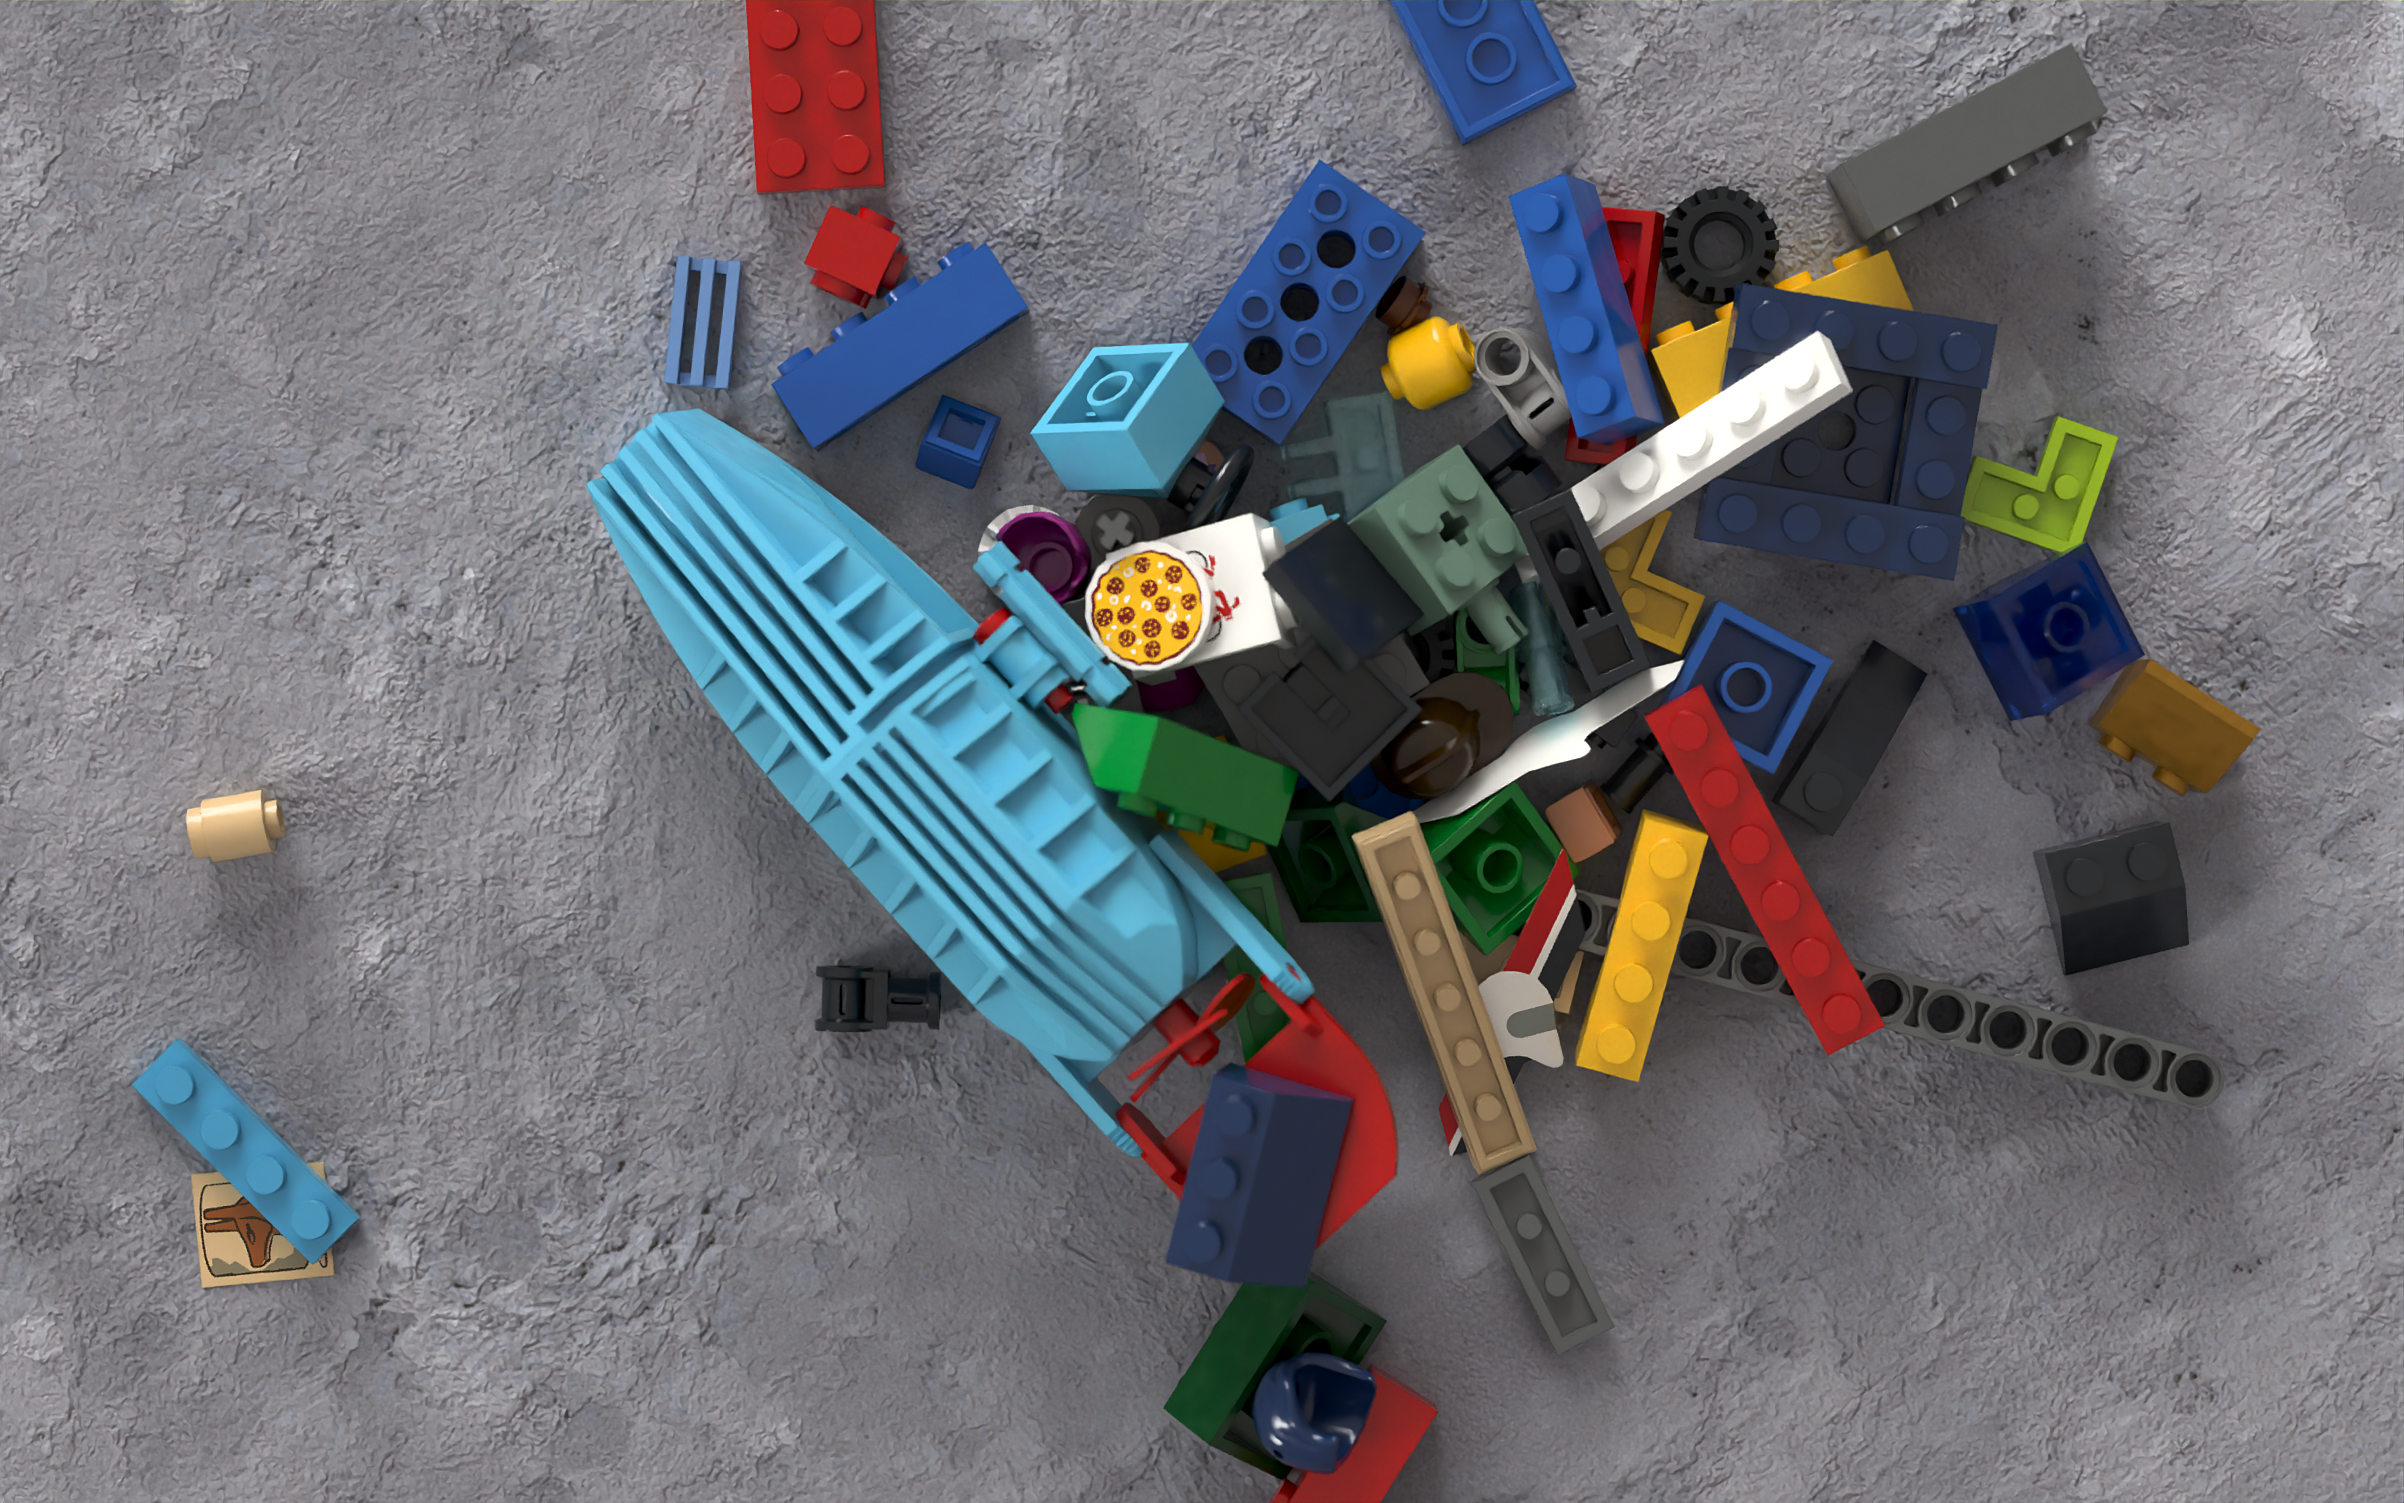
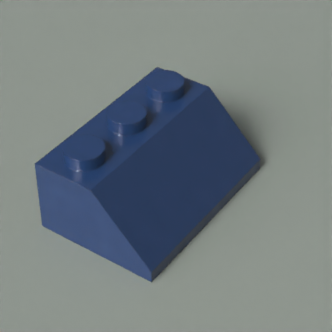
M1231 1062L1212 1076L1165 1263L1226 1282L1304 1288L1308 1280L1354 1099Z

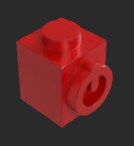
M830 205L804 261V264L809 269L815 271L810 284L864 309L867 308L871 297L878 300L883 288L891 291L895 289L909 256L900 253L904 244L902 238L892 233L896 222L862 206L856 217Z

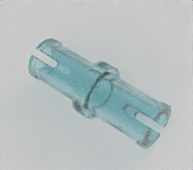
M1537 581L1518 585L1509 591L1510 598L1513 601L1516 616L1530 632L1521 638V642L1516 645L1518 660L1526 663L1534 701V713L1542 716L1546 713V707L1547 716L1566 712L1572 709L1575 703L1571 696L1563 655L1568 652L1565 635L1558 634L1554 611L1542 583L1540 582L1537 586Z

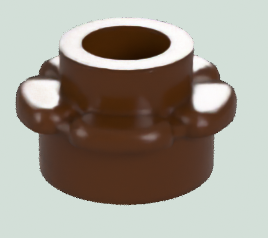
M1401 276L1391 285L1380 301L1375 313V318L1389 327L1387 334L1394 336L1399 334L1402 329L1405 330L1426 320L1433 305L1427 299L1429 286L1425 282H1418L1416 284L1406 276Z

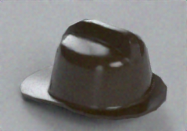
M1453 672L1432 682L1411 697L1422 710L1370 761L1376 778L1390 792L1407 799H1431L1453 791L1465 779L1490 764L1506 748L1513 732L1514 710L1507 693L1492 678L1476 672Z

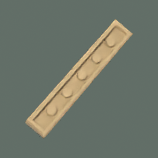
M1410 811L1352 835L1473 1167L1480 1175L1536 1151L1535 1142L1417 817Z

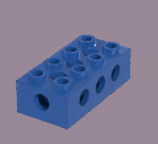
M1319 159L1192 345V348L1225 400L1221 409L1277 448H1280L1423 240L1426 232ZM1337 236L1348 241L1353 249V260L1342 268L1326 266L1320 260L1317 253V247L1324 239ZM1294 289H1304L1310 292L1315 297L1318 306L1315 315L1306 321H1294L1288 318L1281 308V299L1287 292ZM1260 341L1275 345L1282 358L1278 369L1266 375L1251 371L1244 359V354L1248 347Z

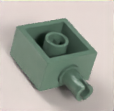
M1459 444L1420 467L1347 523L1424 613L1413 626L1407 629L1411 637L1449 616L1455 610L1460 611L1462 609L1467 611L1492 646V651L1495 655L1504 652L1530 632L1521 623L1496 588V585L1500 582L1497 577L1524 557L1528 551L1516 524Z

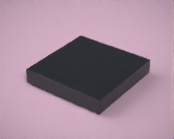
M1341 516L1275 560L1262 573L1264 579L1346 674L1413 626L1424 615Z

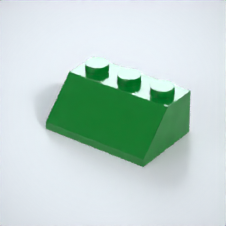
M1075 703L1072 719L1094 786L1120 795L1117 807L1149 817H1155L1157 810L1167 813L1165 825L1202 835L1204 827L1214 831L1211 842L1238 851L1249 852L1251 842L1278 847L1299 771L1161 717Z

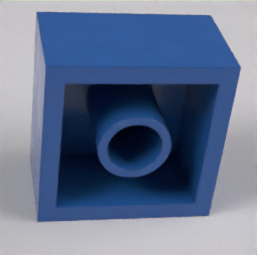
M1720 600L1713 601L1682 658L1685 661L1676 679L1669 683L1657 707L1702 684L1743 762L1765 774L1774 775L1834 660Z

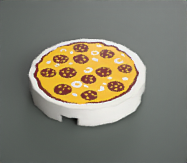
M1138 542L1115 551L1097 568L1086 593L1085 618L1093 641L1110 660L1133 671L1163 673L1186 664L1204 647L1211 633L1209 629L1213 622V614L1215 615L1216 596L1209 575L1191 555L1166 543Z

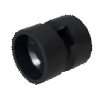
M1505 414L1462 449L1512 518V515L1538 504L1561 486L1563 482L1542 455L1529 456L1526 452L1529 443L1519 434L1507 414Z

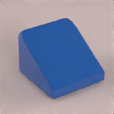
M942 394L921 442L915 463L916 468L967 489L975 488L1002 417Z

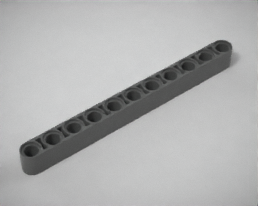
M1575 888L1577 899L1587 906L1589 912V921L1585 927L1586 933L1578 949L1605 956L1620 899ZM1685 916L1670 973L1801 1007L1763 936ZM1703 931L1710 938L1712 953L1709 959L1702 965L1696 967L1687 966L1680 958L1679 944L1688 933ZM1764 947L1772 955L1774 961L1773 970L1765 980L1749 982L1741 971L1743 956L1750 949ZM1850 959L1866 990L1873 982L1881 979L1889 980L1894 985L1897 992L1896 1002L1888 1012L1880 1014L1885 1026L1883 1028L2185 1107L2201 1108L2210 1105L2220 1096L2224 1087L2225 1075L2221 1064L2214 1056L2201 1050ZM1943 995L1951 996L1957 1004L1958 1017L1950 1028L1934 1030L1927 1018L1928 1008L1937 997ZM2013 1012L2020 1024L2019 1034L2011 1044L1996 1046L1989 1034L1990 1024L1998 1014ZM2074 1028L2081 1038V1049L2073 1060L2058 1062L2051 1050L2052 1040L2060 1030ZM2128 1044H2136L2143 1056L2142 1066L2134 1076L2120 1078L2114 1068V1057L2121 1047ZM2197 1060L2203 1067L2204 1081L2196 1092L2182 1094L2176 1084V1073L2185 1062Z

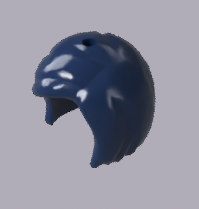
M1300 1353L1290 1359L1277 1362L1260 1380L1254 1397L1253 1420L1260 1441L1275 1458L1287 1465L1317 1474L1336 1472L1352 1453V1449L1358 1443V1439L1366 1426L1374 1399L1377 1396L1376 1390L1378 1385L1376 1384V1379L1373 1374L1343 1358L1326 1353Z

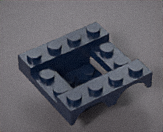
M1744 283L1736 284L1718 394L1817 331L1830 339L1853 392L1703 485L1694 538L1720 544L1954 581L1965 517L1961 516L1979 406L1982 389H1987L1998 325ZM1911 378H1915L1894 505H1890ZM1840 412L1851 421L1853 433L1847 445L1840 449L1832 450L1821 442L1818 429L1820 422L1826 415Z

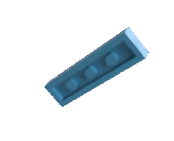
M182 1039L175 1040L132 1084L312 1265L317 1263L361 1218Z

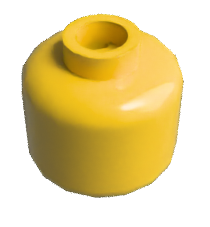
M1438 316L1428 318L1390 338L1387 344L1388 363L1380 366L1385 385L1395 400L1405 397L1413 407L1419 410L1427 411L1470 390L1474 382L1473 372L1477 370L1474 365L1475 346L1461 323L1457 322L1451 325L1446 319Z

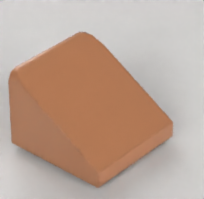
M1590 779L1549 805L1545 810L1548 821L1571 860L1575 863L1582 862L1615 843L1623 834L1622 826L1595 780L1592 782Z

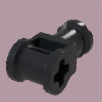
M816 966V976L822 978L821 1018L815 1020L816 1031L871 1032L872 1029L887 1030L889 1022L927 1023L929 1029L939 1030L941 1016V972H931L928 978L891 977V970H874V967ZM843 984L846 985V1013L842 1011ZM893 998H920L923 1002H895Z

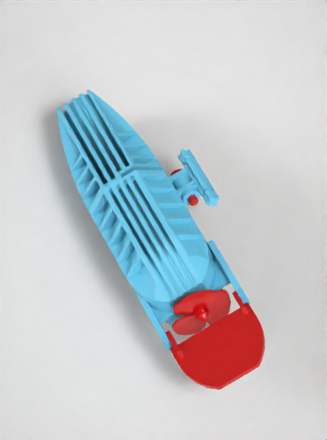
M701 409L655 414L651 418L653 422L646 428H642L634 436L635 438L617 453L618 456L615 460L607 463L600 470L605 478L591 480L586 487L618 553L658 624L703 693L743 747L808 824L970 1003L995 1026L1022 1042L1102 1132L1111 1138L1112 1142L1116 1143L1117 1147L1121 1148L1123 1152L1125 1151L1128 1156L1131 1155L1133 1158H1137L1141 1155L1143 1160L1180 1201L1205 1103L1172 1134L1165 1138L1137 1107L1130 1103L1121 1105L1098 1080L1097 1076L1126 1049L1141 1041L1154 1027L1170 1045L1127 1076L1132 1082L1156 1065L1131 1095L1130 1099L1133 1103L1144 1094L1178 1055L1190 1067H1204L1219 1053L1221 1040L1214 1033L1225 1026L1243 1007L1254 990L1256 978L1251 973L1244 972L1238 975L1216 995L1201 1017L1194 1012L1184 999L1213 973V967L1238 944L1263 971L1259 979L1264 989L1292 1019L1244 1067L1354 1099L1316 1249L1320 1247L1397 1176L1399 1146L1391 1102L1380 1076L1366 1054L1319 1001L1312 996L1314 988L1310 979L1306 977V974L1297 966L1292 957L1174 828L1166 830L1155 817L1140 815L1117 807L1120 795L1094 786L1077 731L1060 714L1075 698L1065 685L1072 677L1077 682L1084 679L1088 684L1084 690L1101 708L1108 709L1127 693L1132 684L1113 663L1106 666L1102 662L1106 655L1028 570H1024L1021 573L1016 568L1020 564L1019 560L1001 541L997 542L990 550L985 551L972 568L992 589L998 585L1003 591L998 596L1015 613V616L1007 608H1002L991 614L979 625L935 580L883 534L823 487L774 453Z

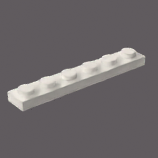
M1817 331L1570 488L1599 551L1853 392L1830 339ZM1527 553L1515 565L1522 583L1536 591L1543 585Z

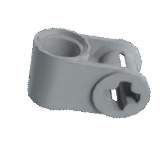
M1524 328L1493 329L1481 337L1474 351V365L1479 375L1503 405L1509 420L1519 434L1532 447L1541 450L1549 443L1547 436L1572 417L1556 360L1542 340L1533 331ZM1510 339L1519 346L1522 359L1520 366L1512 374L1507 373L1499 362L1500 349Z

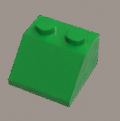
M1515 780L1458 815L1419 823L1456 927L1485 956H1488L1528 920L1563 849ZM1566 852L1572 879H1574L1581 872Z

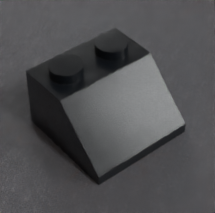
M2154 821L2033 852L2063 975L2066 976L2189 945L2186 888L2170 822Z

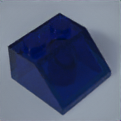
M2088 541L2001 579L1952 608L2010 721L2048 714L2145 655Z

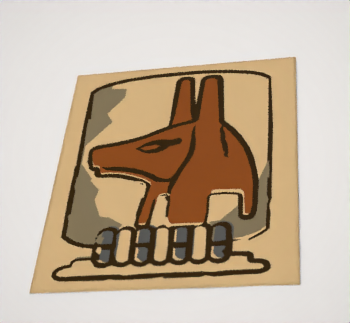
M324 1162L307 1163L325 1181ZM219 1171L191 1174L202 1288L334 1276L332 1248L317 1263L312 1265Z

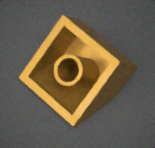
M2151 659L2128 661L2089 723L2090 727L2102 733L2097 742L2098 745L2128 763L2137 755L2156 767L2151 776L2152 779L2182 797H2185L2189 789L2195 793L2207 794L2255 739L2261 729Z

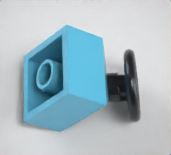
M1190 343L1094 347L1030 433L1067 491L1146 498H1168V502L1190 514L1183 532L1222 522L1239 494L1254 461V450L1248 444L1236 446L1225 458L1215 474L1210 472V466L1195 458L1225 400Z

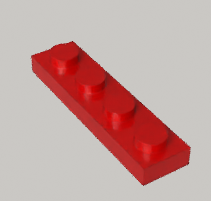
M1602 207L1647 362L1665 214L1657 211ZM1571 417L1564 460L1573 463L1606 466L1635 448L1637 435L1608 446L1580 439L1577 437Z

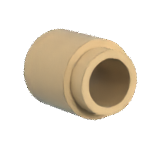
M263 789L202 800L201 807L187 810L188 836L196 859L210 857L212 862L216 863L272 853L276 850V839L283 838L286 835L281 804L279 800L269 801Z

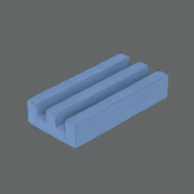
M677 255L664 380L666 384L730 390L743 269L742 262L720 261L709 258L700 259ZM691 271L701 272L692 367L691 373L681 372L690 277ZM715 274L727 275L717 374L707 375L705 374Z

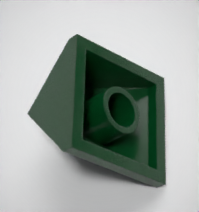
M1349 783L1330 801L1313 785L1293 792L1278 847L1267 845L1301 923L1383 922L1352 835L1386 822L1389 819L1360 809Z

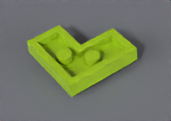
M2057 416L2054 417L2034 475L1979 456H1974L1968 471L1961 516L1965 517V522L2072 559L2077 558L2119 437Z

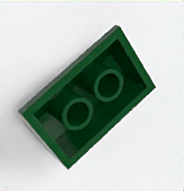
M1311 1271L1304 1288L1243 1283L1220 1320L1213 1327L1210 1336L1192 1364L1179 1380L1177 1387L1163 1409L1208 1445L1283 1481L1287 1478L1293 1467L1275 1458L1264 1447L1257 1435L1253 1420V1402L1260 1380L1277 1362L1307 1352L1330 1354L1359 1366L1387 1320Z

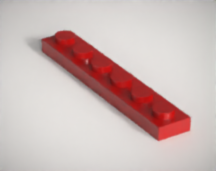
M1702 684L1644 714L1646 721L1826 1054L1829 1056L1885 1026L1883 1019Z

